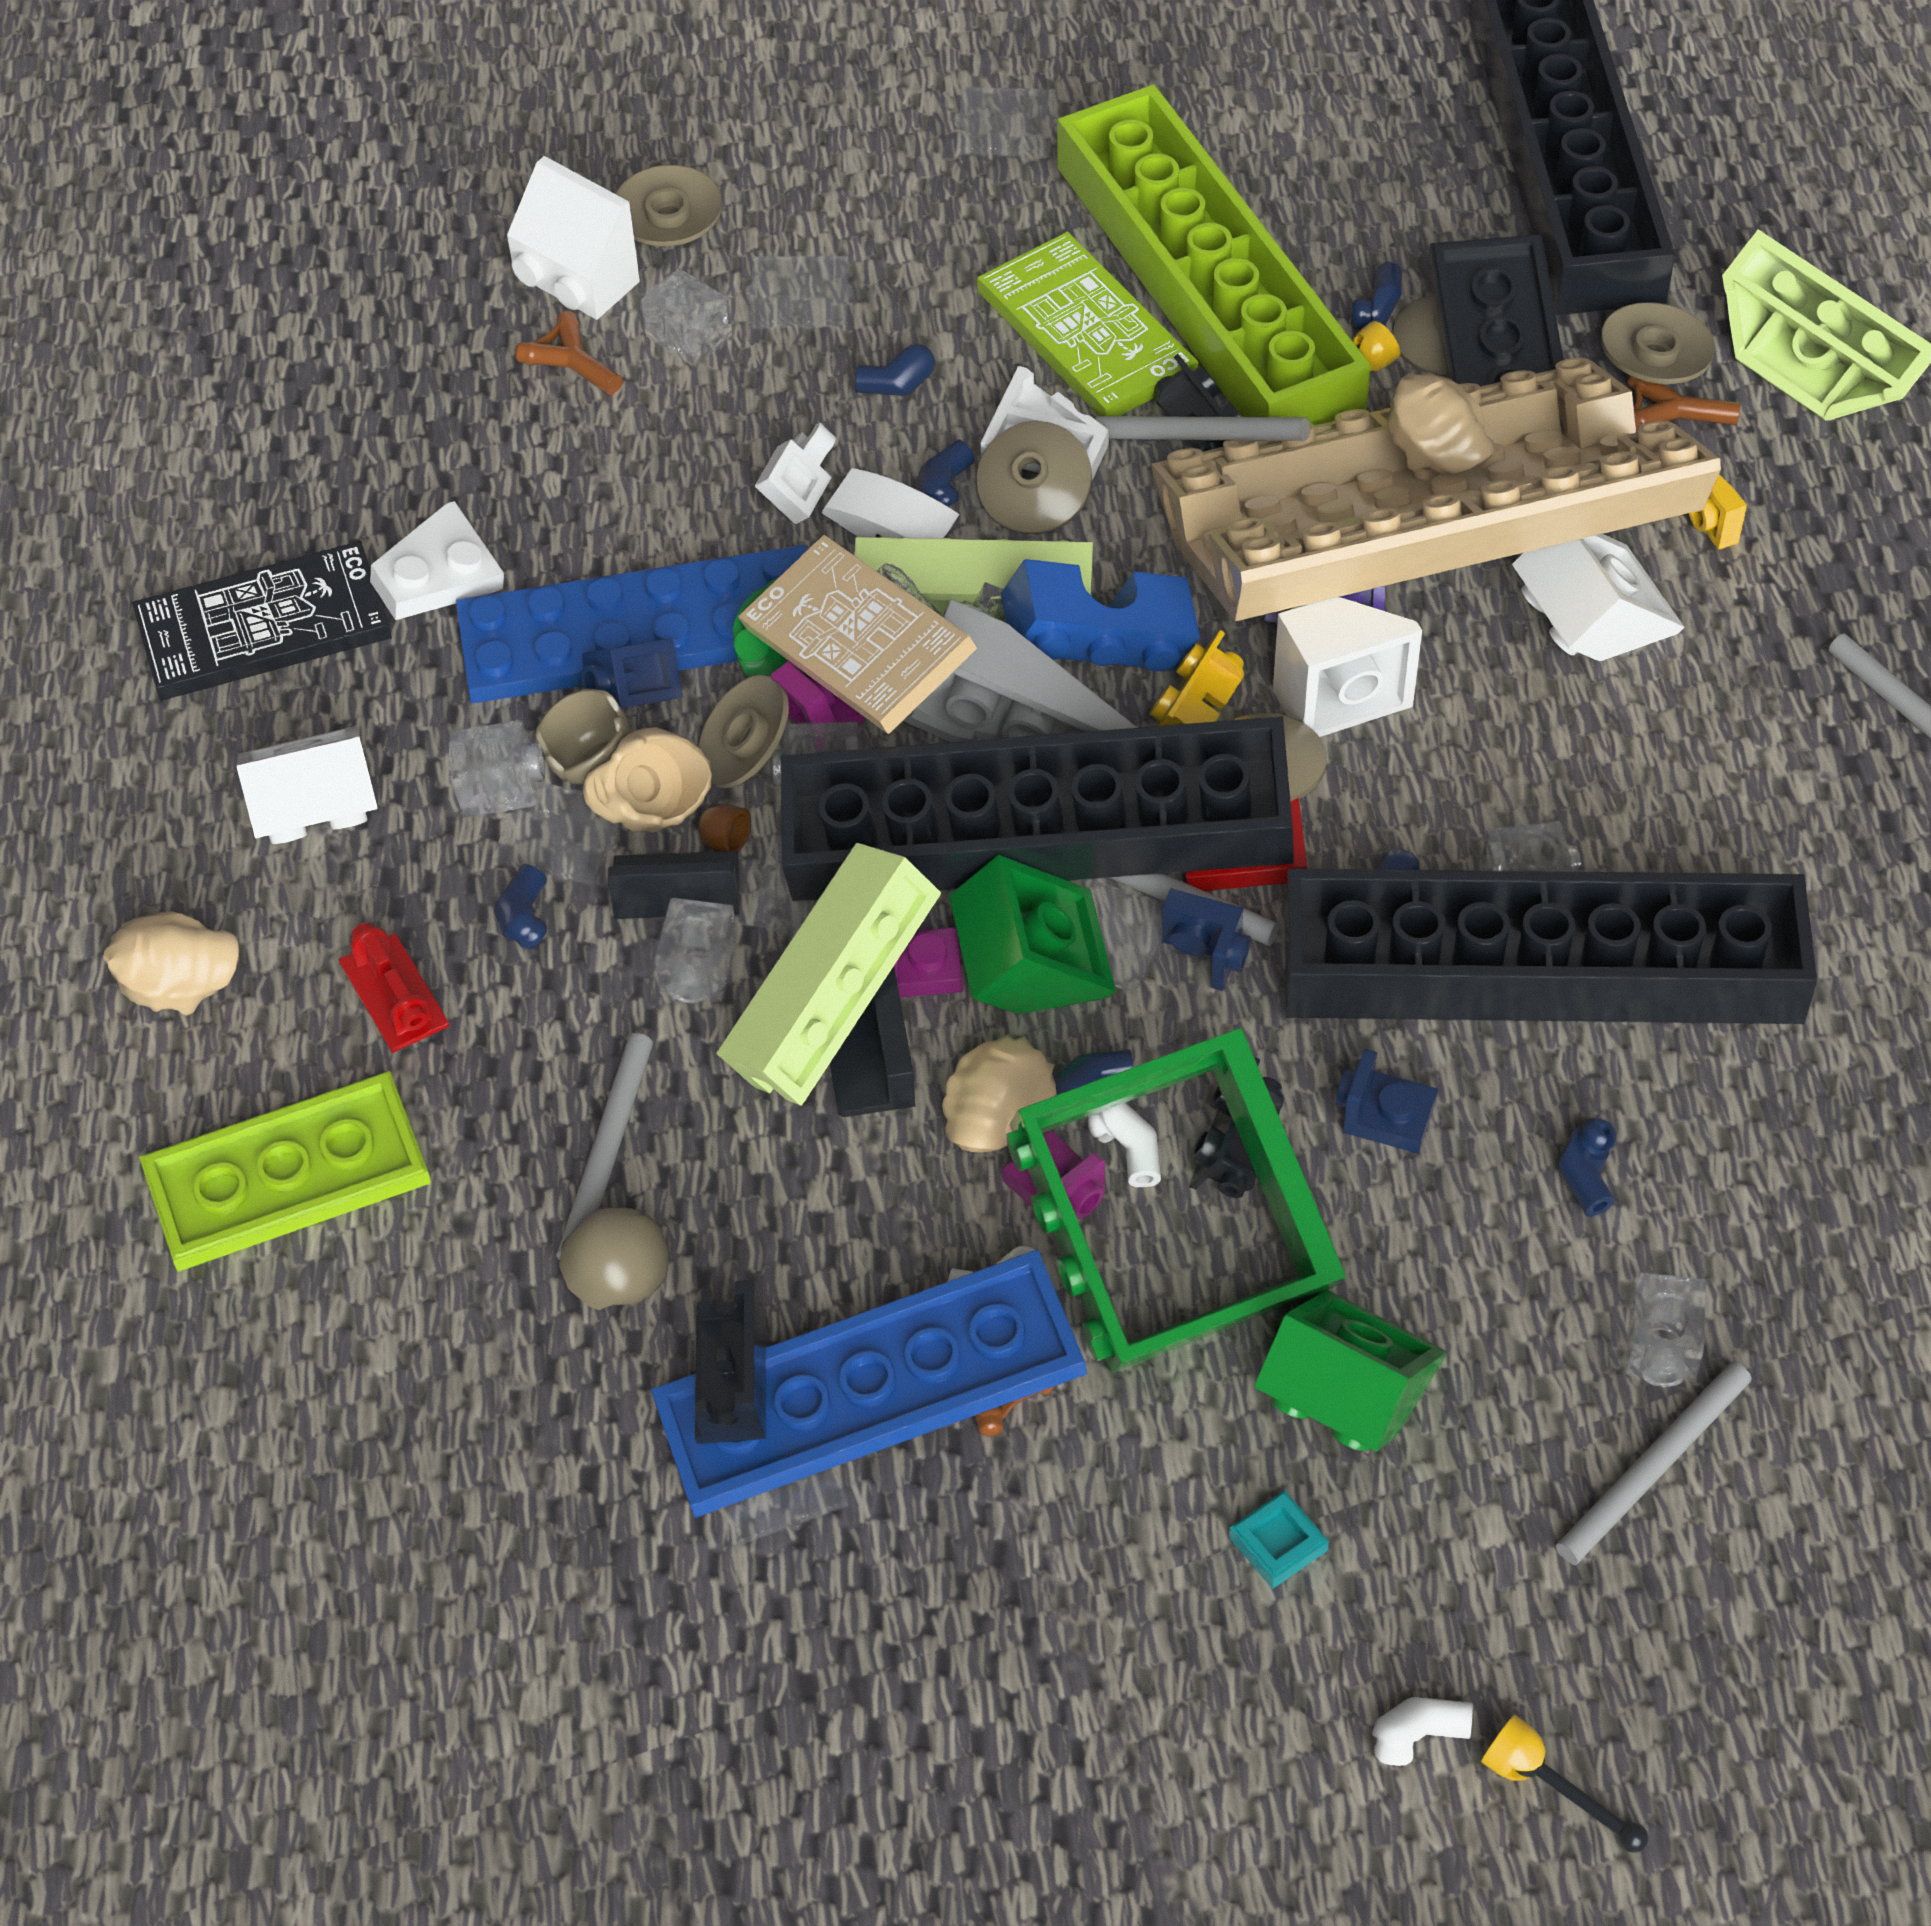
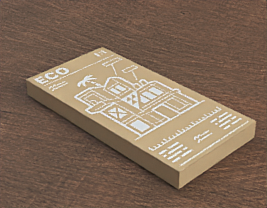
M823 535L738 616L749 632L887 734L892 732L977 649L967 633L826 535Z

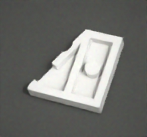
M1018 366L981 441V457L995 437L1006 429L1030 421L1049 422L1065 428L1081 442L1091 463L1093 480L1109 445V430L1090 415L1078 412L1074 407V403L1059 392L1052 396L1047 394L1034 384L1033 372L1025 367ZM1030 463L1023 469L1040 473L1041 466L1036 463Z
M453 501L446 503L371 564L370 582L394 619L398 620L455 604L457 599L497 592L503 589L504 572L458 505Z

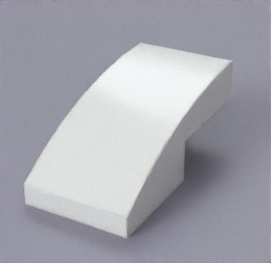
M854 468L849 471L822 511V514L857 537L875 538L877 534L882 537L945 538L959 516L957 512L941 502L903 483Z

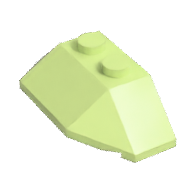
M1760 230L1755 232L1722 275L1724 290L1727 294L1729 321L1737 361L1825 421L1903 399L1931 363V343Z

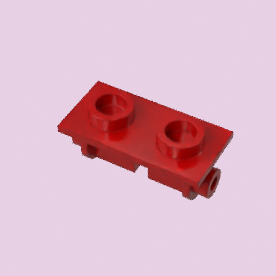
M372 923L358 925L351 933L352 942L350 948L352 953L338 959L391 1053L449 1027L450 1024L396 933L387 936L382 928L375 927Z

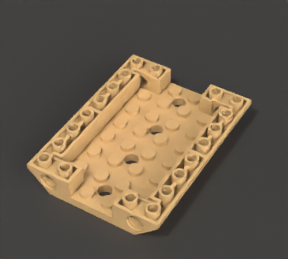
M1570 358L1558 362L1554 370L1537 374L1526 370L1514 371L1503 375L1501 382L1480 387L1478 384L1473 383L1458 384L1479 403L1484 418V430L1486 435L1492 439L1495 451L1492 457L1481 467L1456 474H1442L1430 467L1417 471H1412L1407 467L1408 458L1399 446L1393 444V436L1387 426V416L1393 401L1390 403V408L1370 413L1364 409L1347 410L1337 414L1335 421L1315 426L1309 423L1310 434L1306 441L1226 440L1221 448L1204 452L1196 448L1180 449L1170 453L1167 456V460L1152 463L1151 465L1155 483L1177 549L1233 620L1239 621L1703 510L1721 471L1720 458L1676 424L1669 421H1653L1642 424L1637 428L1636 433L1632 391L1593 361L1587 358Z

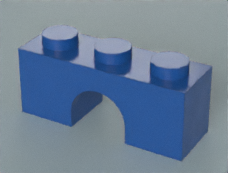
M1024 559L1000 593L1006 623L1052 660L1087 661L1100 666L1116 664L1145 667L1151 671L1173 670L1178 667L1182 659L1200 638L1187 577L1133 571L1109 604V607L1097 602L1087 592L1082 581L1079 565Z

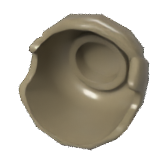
M586 688L565 695L550 707L537 726L535 736L551 770L565 782L568 781L574 785H584L587 774L610 760L620 741L632 733V728L627 716L610 693L603 690Z
M608 1207L592 1213L579 1222L563 1241L559 1267L568 1289L589 1307L597 1310L611 1305H630V1307H634L640 1304L644 1298L648 1299L666 1280L670 1253L661 1228L650 1216L643 1215L637 1209Z

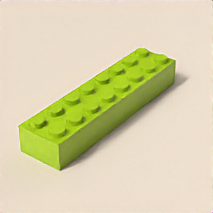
M1154 84L1057 119V168L1241 417H1306L1309 423L1315 426L1335 421L1337 414L1347 410H1367L1370 363Z

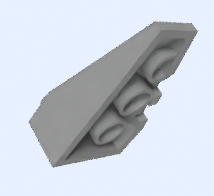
M953 599L950 600L942 617L967 633L977 649L903 720L910 725L952 742L973 741L975 737L999 739L1137 728L1009 624L989 616L979 608L966 606Z

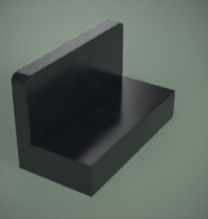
M738 851L614 855L613 866L608 868L607 880L614 919L739 914L740 863Z
M894 966L830 1062L837 1111L841 1117L916 1107L914 1073Z

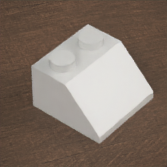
M543 156L535 165L507 234L512 269L518 279L525 285L530 287L537 286L557 297L565 307L571 310L578 309L598 320L640 282L629 201Z
M1599 534L1524 552L1512 564L1525 583L1521 588L1524 597L1538 611L1546 614L1553 625L1549 629L1551 637L1559 647L1570 655H1575L1579 652L1595 660L1603 661L1676 635L1685 628L1629 547L1607 535Z
M1341 597L1294 607L1288 611L1278 613L1273 692L1287 716L1305 723L1319 737L1413 707L1422 629L1417 621Z
M357 726L238 754L237 770L255 838L269 835L271 844L289 842L307 836L305 826L330 821L331 829L351 827L368 821L366 811L377 809Z

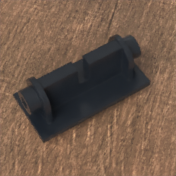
M1176 354L1174 359L1182 371L1174 377L1166 376L1160 379L1155 385V401L1168 416L1241 417L1231 402L1220 407L1214 400V397L1221 392L1205 369L1200 365L1192 371L1179 354ZM1226 440L1187 441L1193 448L1204 452L1223 447V443Z
M1254 1057L1257 1065H1259L1260 1059ZM1263 1077L1279 1115L1284 1104V1096L1281 1093L1282 1086L1273 1078ZM1218 1085L1210 1104L1212 1108L1217 1110L1212 1126L1208 1125L1205 1127L1191 1153V1160L1198 1164L1189 1188L1196 1190L1205 1180L1211 1178L1219 1183L1218 1189L1221 1193L1231 1198H1241L1245 1191H1249L1254 1187L1257 1176Z

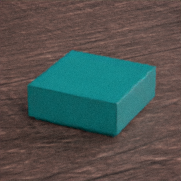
M1285 1490L1229 1527L1230 1540L1272 1589L1328 1551V1539Z

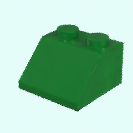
M997 855L949 895L972 999L1015 1014H1022L1106 999L1116 992L1091 889Z
M1326 1290L1285 1314L1254 1388L1271 1396V1404L1281 1412L1300 1419L1311 1417L1332 1428L1331 1435L1343 1445L1359 1451L1371 1449L1377 1452L1396 1438L1444 1361L1447 1351Z

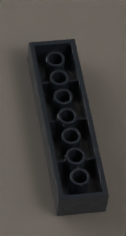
M1471 0L1469 17L1533 235L1542 234L1556 315L1620 309L1636 303L1667 304L1675 252L1594 0Z
M1283 716L780 756L782 868L792 901L818 900L856 843L905 857L938 890L958 889L997 855L1067 881L1294 864L1293 825Z
M1288 869L1284 908L1286 1018L1805 1024L1817 984L1804 874Z

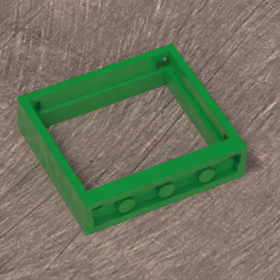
M1242 1027L1020 1108L1010 1122L1012 1132L1006 1134L1010 1155L1019 1171L1026 1169L1029 1171L1037 1191L1036 1195L1031 1196V1203L1037 1222L1044 1234L1054 1233L1063 1257L1058 1258L1056 1261L1060 1279L1070 1297L1079 1295L1088 1317V1321L1082 1323L1087 1346L1096 1361L1105 1359L1110 1373L1332 1289L1346 1278ZM1213 1071L1298 1277L1127 1342L1042 1133Z

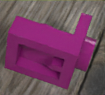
M790 661L770 675L771 679L778 683L787 693L789 702L788 720L823 752L867 719L810 676L807 678Z
M956 927L916 931L894 964L900 998L963 992Z
M1050 1130L1044 1135V1139L1077 1219H1083L1092 1213L1103 1199L1105 1192V1161L1095 1152L1083 1160ZM1012 1160L1002 1168V1180L1033 1209L1031 1196L1036 1195L1037 1191L1028 1169L1019 1171Z

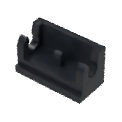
M755 1280L735 1281L734 1301L731 1302L713 1300L711 1290L703 1287L697 1293V1311L699 1315H696L695 1440L697 1444L766 1439V1314Z

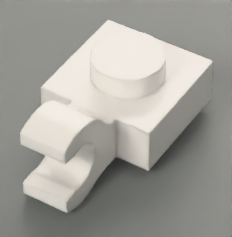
M818 423L813 428L809 437L801 432L794 440L790 439L777 446L755 484V487L795 524L810 517L832 478L820 467V464L833 447L836 437L821 423Z

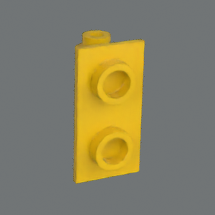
M1222 630L1214 636L1205 648L1196 642L1182 659L1175 672L1182 676L1183 680L1177 689L1168 685L1149 712V715L1157 720L1154 726L1216 722L1220 713L1203 702V698L1222 710L1244 678V671L1242 669L1244 662L1242 658L1233 652L1223 653L1217 648L1225 635Z

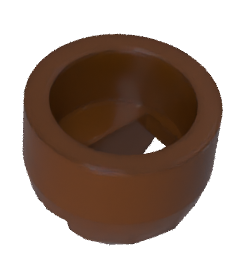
M717 804L707 809L701 815L698 823L700 838L707 847L714 851H738L739 854L750 836L751 815L747 809L732 804Z

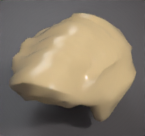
M1432 372L1422 374L1408 373L1401 378L1395 391L1392 407L1387 416V426L1393 436V444L1399 446L1405 452L1408 458L1407 467L1410 470L1417 471L1430 467L1442 474H1456L1479 468L1492 457L1495 445L1492 439L1485 433L1484 418L1480 405L1457 383Z
M658 727L642 728L623 738L616 751L611 755L610 760L587 774L583 787L585 802L594 813L614 824L620 822L631 831L644 830L654 833L667 827H675L684 822L685 818L697 810L710 790L712 778L710 761L705 757L701 748L696 746L693 739L683 738L678 734Z
M168 911L134 918L122 924V927L111 937L112 943L104 950L103 959L108 963V968L117 981L121 993L130 1001L138 1005L147 1006L155 1012L162 1009H173L187 1016L195 1011L203 999L217 993L219 989L229 984L239 962V945L236 936L232 932L225 930L213 931L195 919L181 913Z
M1007 1034L997 1040L986 1041L977 1046L958 1061L954 1074L947 1079L946 1096L942 1103L943 1114L947 1119L944 1128L946 1137L962 1150L970 1152H991L1007 1146L1006 1134L1012 1132L1010 1122L1018 1109L1057 1095L1056 1084L1052 1075L1055 1065L1048 1063L1043 1050L1034 1049L1025 1036L1014 1039L1010 1034Z

